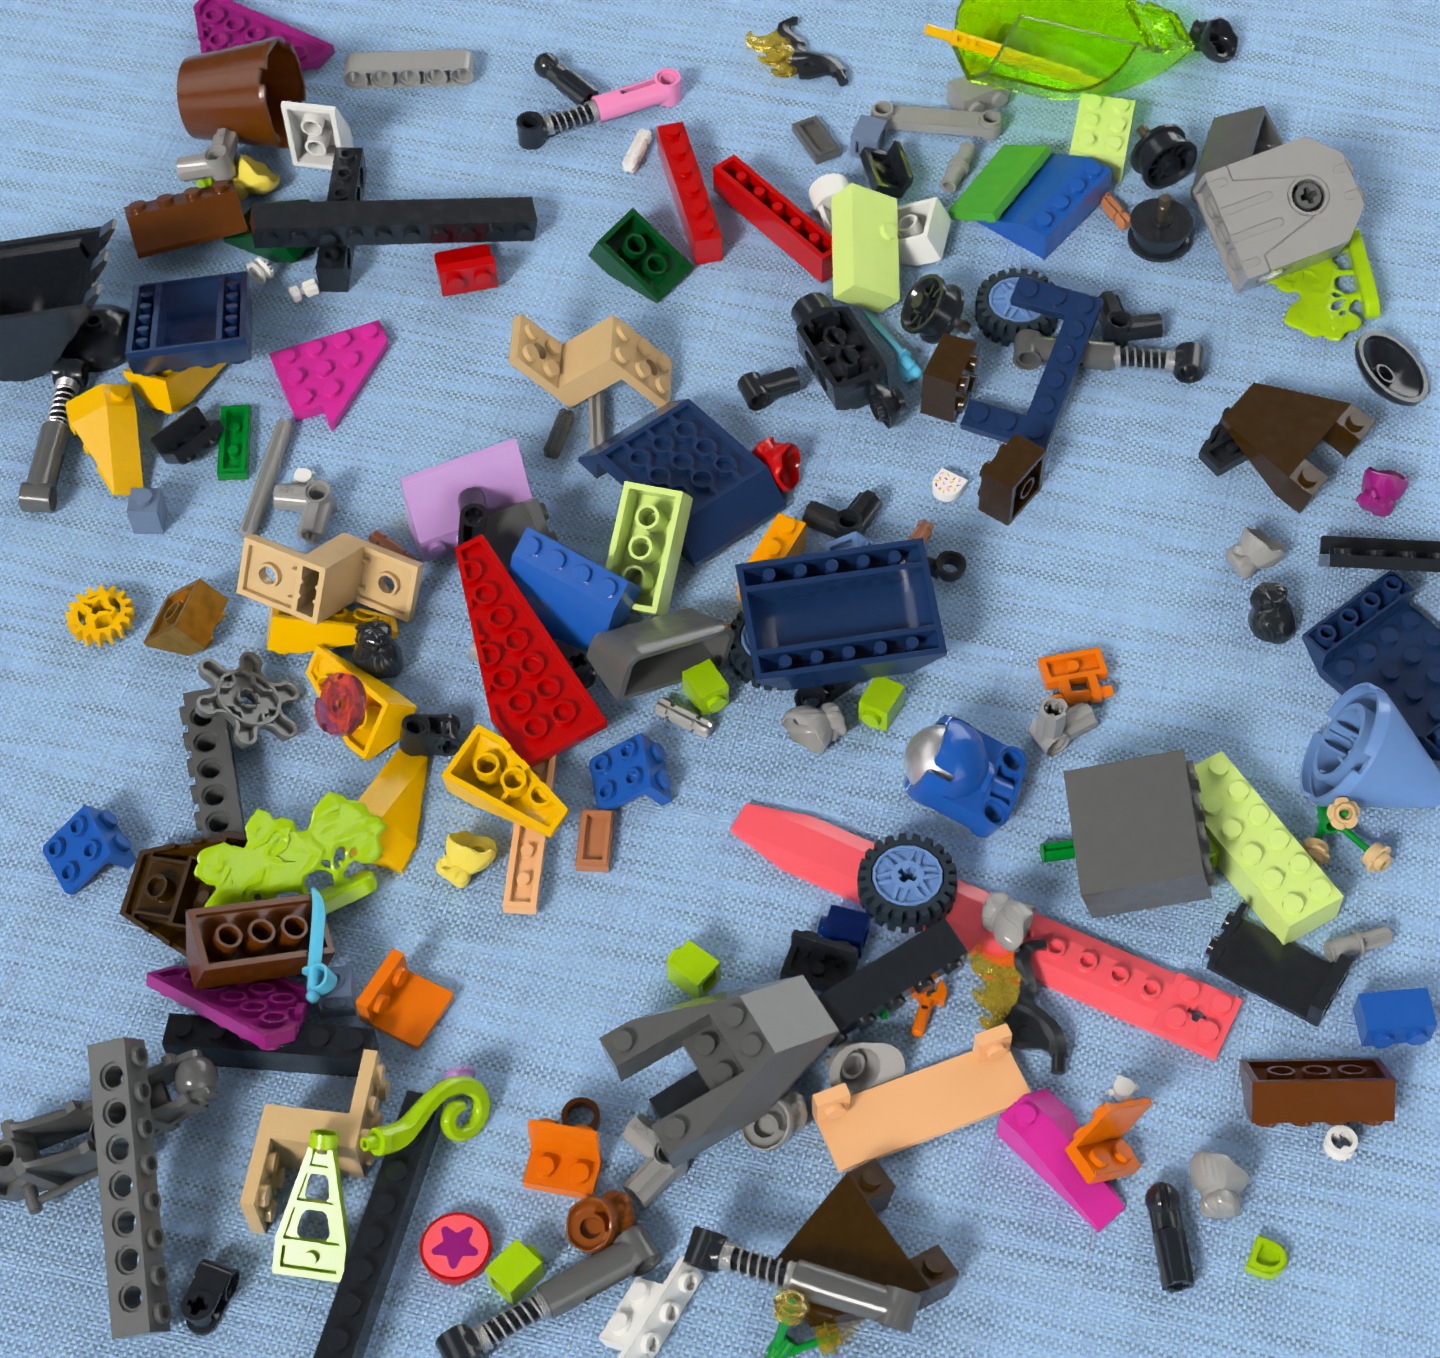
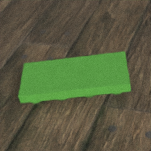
M1003 145L948 210L950 218L953 220H964L965 222L977 220L988 223L999 220L1005 209L1015 201L1019 192L1029 184V180L1043 167V163L1051 154L1049 146Z

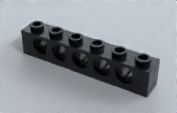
M335 148L327 201L363 200L367 175L363 148ZM319 246L315 269L320 292H348L355 246Z

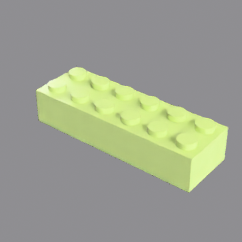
M1220 751L1194 765L1201 787L1199 796L1206 817V823H1204L1205 830L1220 849L1217 867L1269 931L1276 935L1280 942L1285 945L1336 918L1344 897L1227 756Z

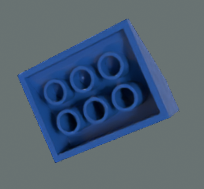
M1051 153L1043 163V167L1029 180V184L1019 192L1015 201L1005 209L999 220L993 223L986 221L977 222L1045 260L1097 207L1107 191L1110 192L1112 169L1090 157Z
M528 526L513 552L508 569L509 575L551 638L562 640L566 644L588 651L591 640L597 633L622 627L642 589L641 586Z

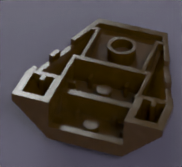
M226 831L219 833L217 837L208 839L199 837L193 839L190 843L181 845L172 843L139 851L119 914L186 957V911L188 909L203 908L216 890L215 885H207L194 875L195 867L198 864L197 857L199 852L223 842L231 846L244 848L247 843L246 833ZM255 894L254 899L258 901L262 897L260 894Z

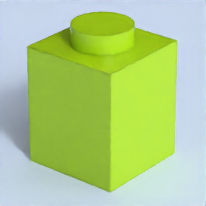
M710 659L682 671L683 691L701 717L710 712H717L729 704V685Z
M886 677L873 678L859 700L858 719L870 727H877L887 732L904 705L905 686Z
M688 940L681 948H675L668 956V979L694 999L704 997L721 979L720 962Z
M515 1239L485 1268L488 1283L512 1306H515L517 1301L519 1302L545 1276L542 1265L543 1257L532 1245L528 1244L525 1247L518 1239Z

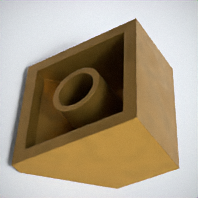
M200 578L167 595L143 643L148 647L190 656L200 650H206L213 641L214 636L212 633L215 627L220 624L225 616V611L223 610L229 599Z

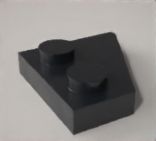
M1229 407L1223 411L1222 418L1230 410ZM1220 421L1212 429L1210 437L1201 447L1198 457L1217 477L1248 460Z

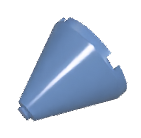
M1368 682L1357 684L1346 691L1326 713L1332 720L1323 735L1315 731L1310 740L1300 771L1301 793L1308 796L1307 800L1321 807H1328L1338 797H1347L1349 801H1355L1359 807L1434 808L1440 805V771L1388 694L1381 688Z

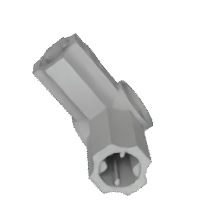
M227 127L217 129V133L213 136L211 147L204 153L178 157L176 166L179 179L184 182L212 177L215 181H228L232 179L236 174L233 162L239 141L236 132L230 131Z
M318 479L309 482L307 485L287 483L275 485L273 491L275 510L302 511L297 530L299 539L312 544H318L324 540L330 516L337 509V503L329 484L325 480Z
M1049 696L1041 700L1038 718L1031 723L1028 732L1048 757L1062 752L1071 740L1097 727V720L1094 711L1088 703L1084 704L1081 702L1068 709L1067 703L1062 698Z
M641 1114L634 1116L626 1124V1128L622 1133V1139L647 1160L622 1186L637 1204L647 1208L672 1180L680 1179L686 1174L689 1162L687 1160L673 1169L669 1162L663 1161L666 1156L655 1140L651 1125L654 1123Z

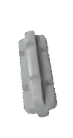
M660 698L655 705L656 715L664 719L669 717V721L691 732L696 730L695 734L703 738H708L713 731L714 723L712 720L703 716L700 719L698 718L699 714L679 704L674 706L673 701L667 698Z

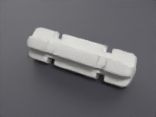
M643 128L638 130L636 138L633 140L622 162V169L625 172H636L648 148L647 146L652 140V132Z

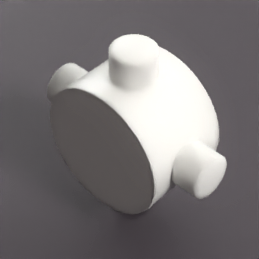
M298 468L294 473L295 480L291 481V484L307 485L313 481L316 473L315 471L311 472L307 468Z
M1118 1075L1116 1076L1113 1088L1108 1089L1109 1096L1113 1095L1117 1101L1123 1102L1128 1098H1132L1134 1091L1139 1090V1086L1137 1083L1134 1084L1131 1079Z

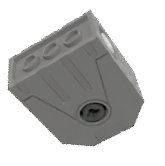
M1306 136L1205 173L1192 191L1235 294L1334 258L1350 241L1365 205L1364 193L1361 187L1357 186L1354 181L1353 167L1349 160H1345L1342 152Z

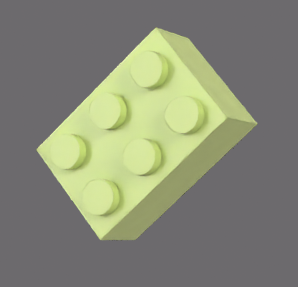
M1081 93L1069 155L1092 158L1112 169L1111 180L1122 182L1136 101Z

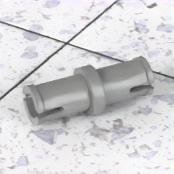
M962 142L956 156L950 159L947 165L948 170L940 183V187L945 192L954 193L962 177L968 174L969 164L977 152L974 144Z

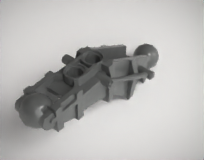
M190 1050L180 1055L168 1053L161 1057L162 1063L147 1069L148 1083L151 1087V1119L155 1127L153 1138L164 1131L172 1132L180 1127L179 1123L196 1112L202 1113L209 1109L208 1103L218 1097L216 1091L219 1082L218 1069L213 1062L203 1056L202 1051ZM174 1082L175 1089L180 1094L173 1101L167 1089V1085ZM92 1099L88 1101L71 1100L64 1105L65 1109H59L22 1122H14L13 1119H7L0 1124L4 1136L0 1140V1199L13 1202L25 1199L29 1213L35 1215L43 1210V1203L98 1176ZM89 1131L92 1141L86 1140L78 1145L77 1148L41 1158L40 1150ZM48 1190L47 1192H45V1193H43V1194H41V1195L38 1194V1193H41V1192H43V1191Z

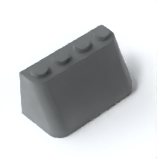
M1264 105L1213 118L1205 147L1202 150V157L1196 169L1193 186L1190 189L1191 198L1197 205L1198 202L1192 191L1205 173L1283 145L1281 136Z
M681 608L672 613L654 616L648 620L634 624L630 623L617 629L597 633L591 640L586 658L616 701L619 702L681 683L682 671L707 659L712 661L718 671L723 670L735 633L729 624L721 619L693 608Z

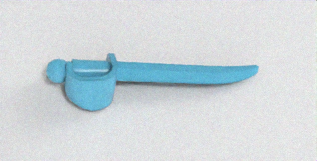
M870 311L864 312L874 330L898 355L897 370L902 381L907 383L920 378L923 371L912 359L910 351L902 349Z
M312 888V921L308 966L302 968V974L308 976L306 999L310 1003H315L319 1000L320 995L327 994L333 990L338 981L337 976L326 965L322 964L325 905L318 890Z

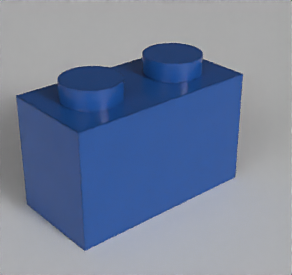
M1427 988L1359 993L1353 1007V1014L1362 1047L1386 1048L1398 1043L1420 1045L1431 1040L1437 1026Z

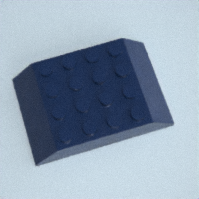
M242 271L134 285L125 350L126 360L132 373L150 376L164 370L180 372L188 367L200 366L202 368H211L218 363L230 362L231 364H241L246 360L252 359L253 311L248 272Z
M923 538L735 564L756 683L789 691L912 673L947 655Z

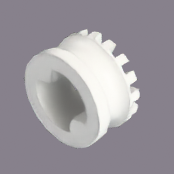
M258 256L254 260L255 263L250 262L246 267L251 278L257 284L263 285L266 283V279L274 277L273 269H270L271 266H267L268 262H265L264 258Z
M1336 1125L1331 1127L1324 1139V1152L1327 1153L1328 1157L1331 1156L1332 1160L1337 1159L1338 1162H1341V1160L1347 1161V1159L1354 1155L1358 1145V1137L1347 1126ZM1342 1136V1139L1346 1138L1350 1147L1344 1145L1339 1149L1333 1145L1331 1139L1338 1140Z

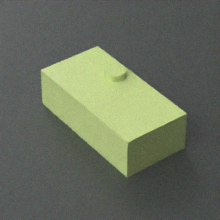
M850 183L831 197L833 299L881 313L900 301L897 199Z
M624 481L606 568L642 587L630 612L650 616L668 614L693 501L691 496L682 491Z

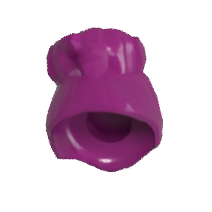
M1368 467L1363 475L1362 493L1357 496L1356 502H1358L1363 510L1372 512L1373 515L1379 517L1389 516L1394 509L1395 501L1405 493L1409 485V476L1405 478L1398 471H1378Z

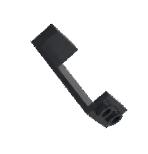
M1242 902L1235 913L1230 911L1221 926V929L1224 930L1221 937L1214 936L1208 945L1205 953L1210 956L1207 969L1318 1027L1348 977L1354 959L1341 953L1336 963L1332 965L1290 942L1283 945L1276 935L1244 919L1248 905Z

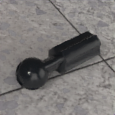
M545 52L538 55L535 59L534 70L537 75L549 80L555 85L557 90L577 106L578 104L584 106V103L590 101L591 97L599 95L597 89L573 70H569L562 65L554 54Z
M1157 1182L1148 1188L1145 1194V1205L1149 1211L1161 1287L1162 1290H1167L1170 1293L1183 1292L1188 1288H1193L1195 1282L1180 1212V1195L1171 1184Z

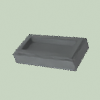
M816 115L792 123V132L816 165L841 156V149Z

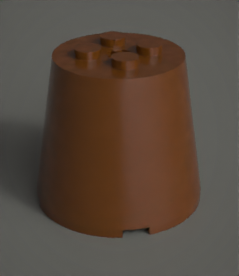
M273 37L192 55L183 60L177 78V102L183 125L191 137L212 141L213 136L217 133V129L227 127L230 131L236 132L239 138L238 144L289 149L281 102L301 103V101H306V90L298 55L291 43L284 42V37Z

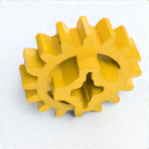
M99 585L98 591L94 592L90 587L87 588V595L76 594L78 602H69L70 611L65 613L68 621L67 626L70 633L74 634L76 641L79 642L84 639L85 645L88 647L95 641L98 648L102 647L103 642L107 640L111 645L115 644L114 638L116 636L124 639L126 636L123 630H132L131 621L136 619L131 598H127L124 590L117 593L115 586H111L108 591L104 590L103 585ZM81 619L85 621V626L81 623Z

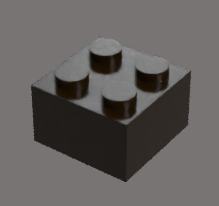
M943 333L923 373L920 413L954 423L958 413L964 412L968 401L967 394L975 390L978 381V375H974L980 360V356L976 355L977 342Z
M1015 434L1008 443L1003 442L992 461H986L980 470L981 485L977 493L979 496L978 510L1009 526L1042 489L1047 450L1018 434Z

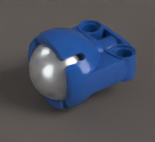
M944 715L933 726L926 727L915 734L908 743L904 754V769L907 775L904 787L906 793L914 801L925 807H930L964 825L977 837L987 838L1007 822L1024 778L1027 760L1023 751L1018 747L1007 746L975 729L969 723L956 716Z

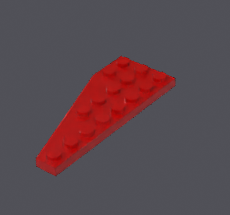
M483 534L455 547L491 722L498 734L532 768L607 728V720Z

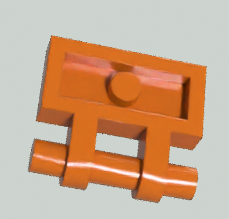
M1100 647L1038 658L1037 666L1045 690L1058 688L1060 694L1049 696L1062 698L1067 703L1068 708L1073 707L1075 703L1090 701L1093 704L1102 702L1103 698L1114 696L1111 684L1100 686L1098 682L1107 680L1108 670ZM1086 683L1087 689L1076 691L1071 689V686Z

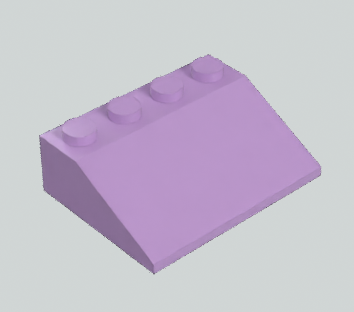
M515 438L400 478L410 536L423 562L455 551V547L458 546L460 518L458 497L463 490L467 488L481 490L485 495L488 514L532 498L519 446Z

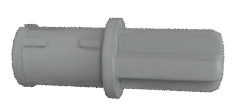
M1380 926L1363 932L1353 930L1344 937L1324 941L1323 949L1327 960L1334 962L1341 953L1346 956H1364L1365 951L1391 944L1393 937L1390 928L1387 926Z

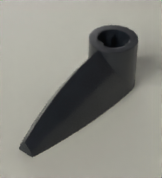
M467 488L458 497L460 512L458 546L480 534L485 535L488 518L484 493L477 488Z

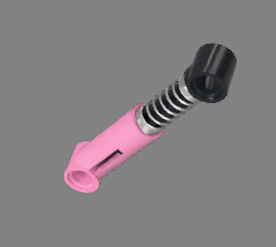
M672 68L661 69L655 73L653 78L593 96L590 101L584 103V106L578 104L577 108L572 106L570 111L565 108L563 113L558 110L556 115L552 112L550 115L547 114L545 116H541L534 111L521 113L516 120L519 145L526 150H535L544 145L545 139L548 136L555 135L556 130L562 132V128L565 127L569 130V126L573 125L575 128L578 123L582 126L584 121L589 124V120L602 123L659 104L667 107L674 106L682 98L680 73Z

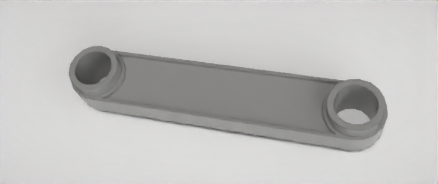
M878 101L873 104L870 111L871 117L887 120V131L891 129L981 137L987 141H993L1000 137L1003 127L1002 115L996 110L978 112L894 105L888 101Z

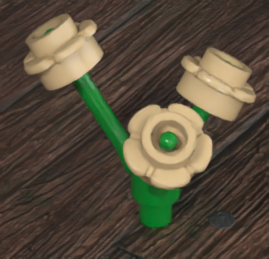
M1338 797L1328 807L1317 805L1316 810L1319 823L1315 838L1305 839L1301 846L1318 866L1323 865V863L1326 864L1330 860V855L1328 854L1329 846L1322 840L1324 834H1334L1339 831L1365 852L1361 862L1367 866V871L1371 873L1378 871L1381 873L1389 867L1393 860L1390 856L1392 850L1390 846L1385 847L1380 842L1369 846L1350 830L1359 821L1357 816L1360 814V809L1355 801H1349L1347 797Z

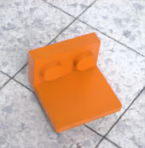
M393 948L355 1003L361 1022L415 1049H420L454 999L453 992L409 971L405 954Z
M1149 1097L1136 1100L1128 1098L1121 1103L1115 1104L1106 1102L1094 1110V1118L1087 1125L1082 1126L1073 1134L1074 1140L1066 1147L1065 1152L1088 1185L1134 1175L1141 1168V1164L1134 1156L1133 1150L1125 1143L1122 1137L1153 1104Z
M549 1118L529 1119L527 1129L531 1153L523 1179L524 1188L581 1199L594 1196L603 1163L599 1132L581 1124L574 1127L561 1125Z

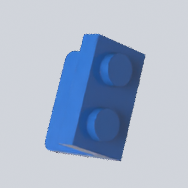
M639 733L594 756L590 760L589 766L597 810H614L643 794L661 806L673 801L670 790L672 781L667 773L665 764L667 755L661 744L655 743L644 734Z
M84 805L43 846V853L65 893L76 894L106 863L129 869L136 862L137 858L131 850L132 844L122 834L117 825L118 819L112 812Z

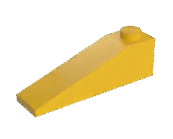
M218 363L211 368H202L200 366L188 367L180 372L164 370L150 376L133 374L130 367L124 370L123 373L124 377L151 408L172 414L179 412L183 406L192 402L226 363Z
M102 383L66 402L65 407L69 427L73 434H78L84 443L83 449L86 454H91L97 463V471L113 495L130 496L131 487L143 488L136 406L131 385Z
M269 607L267 650L285 655L315 651L317 645L329 649L357 644L355 642L357 633L355 627L372 620H384L392 629L391 638H395L398 634L397 620L395 617L362 608L355 609L353 612L343 608L323 622L315 625Z
M316 646L306 675L319 698L326 700L332 711L330 714L331 719L334 723H338L344 732L342 738L346 745L361 758L369 761L400 739L403 718L409 714H414L417 706L395 689L325 647Z
M479 724L475 726L441 775L448 792L475 807L549 838H552L569 813L568 808L535 775L530 766L516 754L503 737Z
M398 748L358 799V802L366 804L370 816H380L382 822L387 825L379 837L383 851L379 860L372 864L403 874L414 854L418 842L417 833L419 821L421 820V805L425 792L429 763L428 757L423 755L410 756ZM342 847L343 854H345L346 848ZM352 848L350 856L354 857L357 855L356 848Z

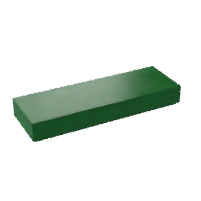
M251 405L221 406L220 423L225 430L219 434L217 477L219 481L248 479Z

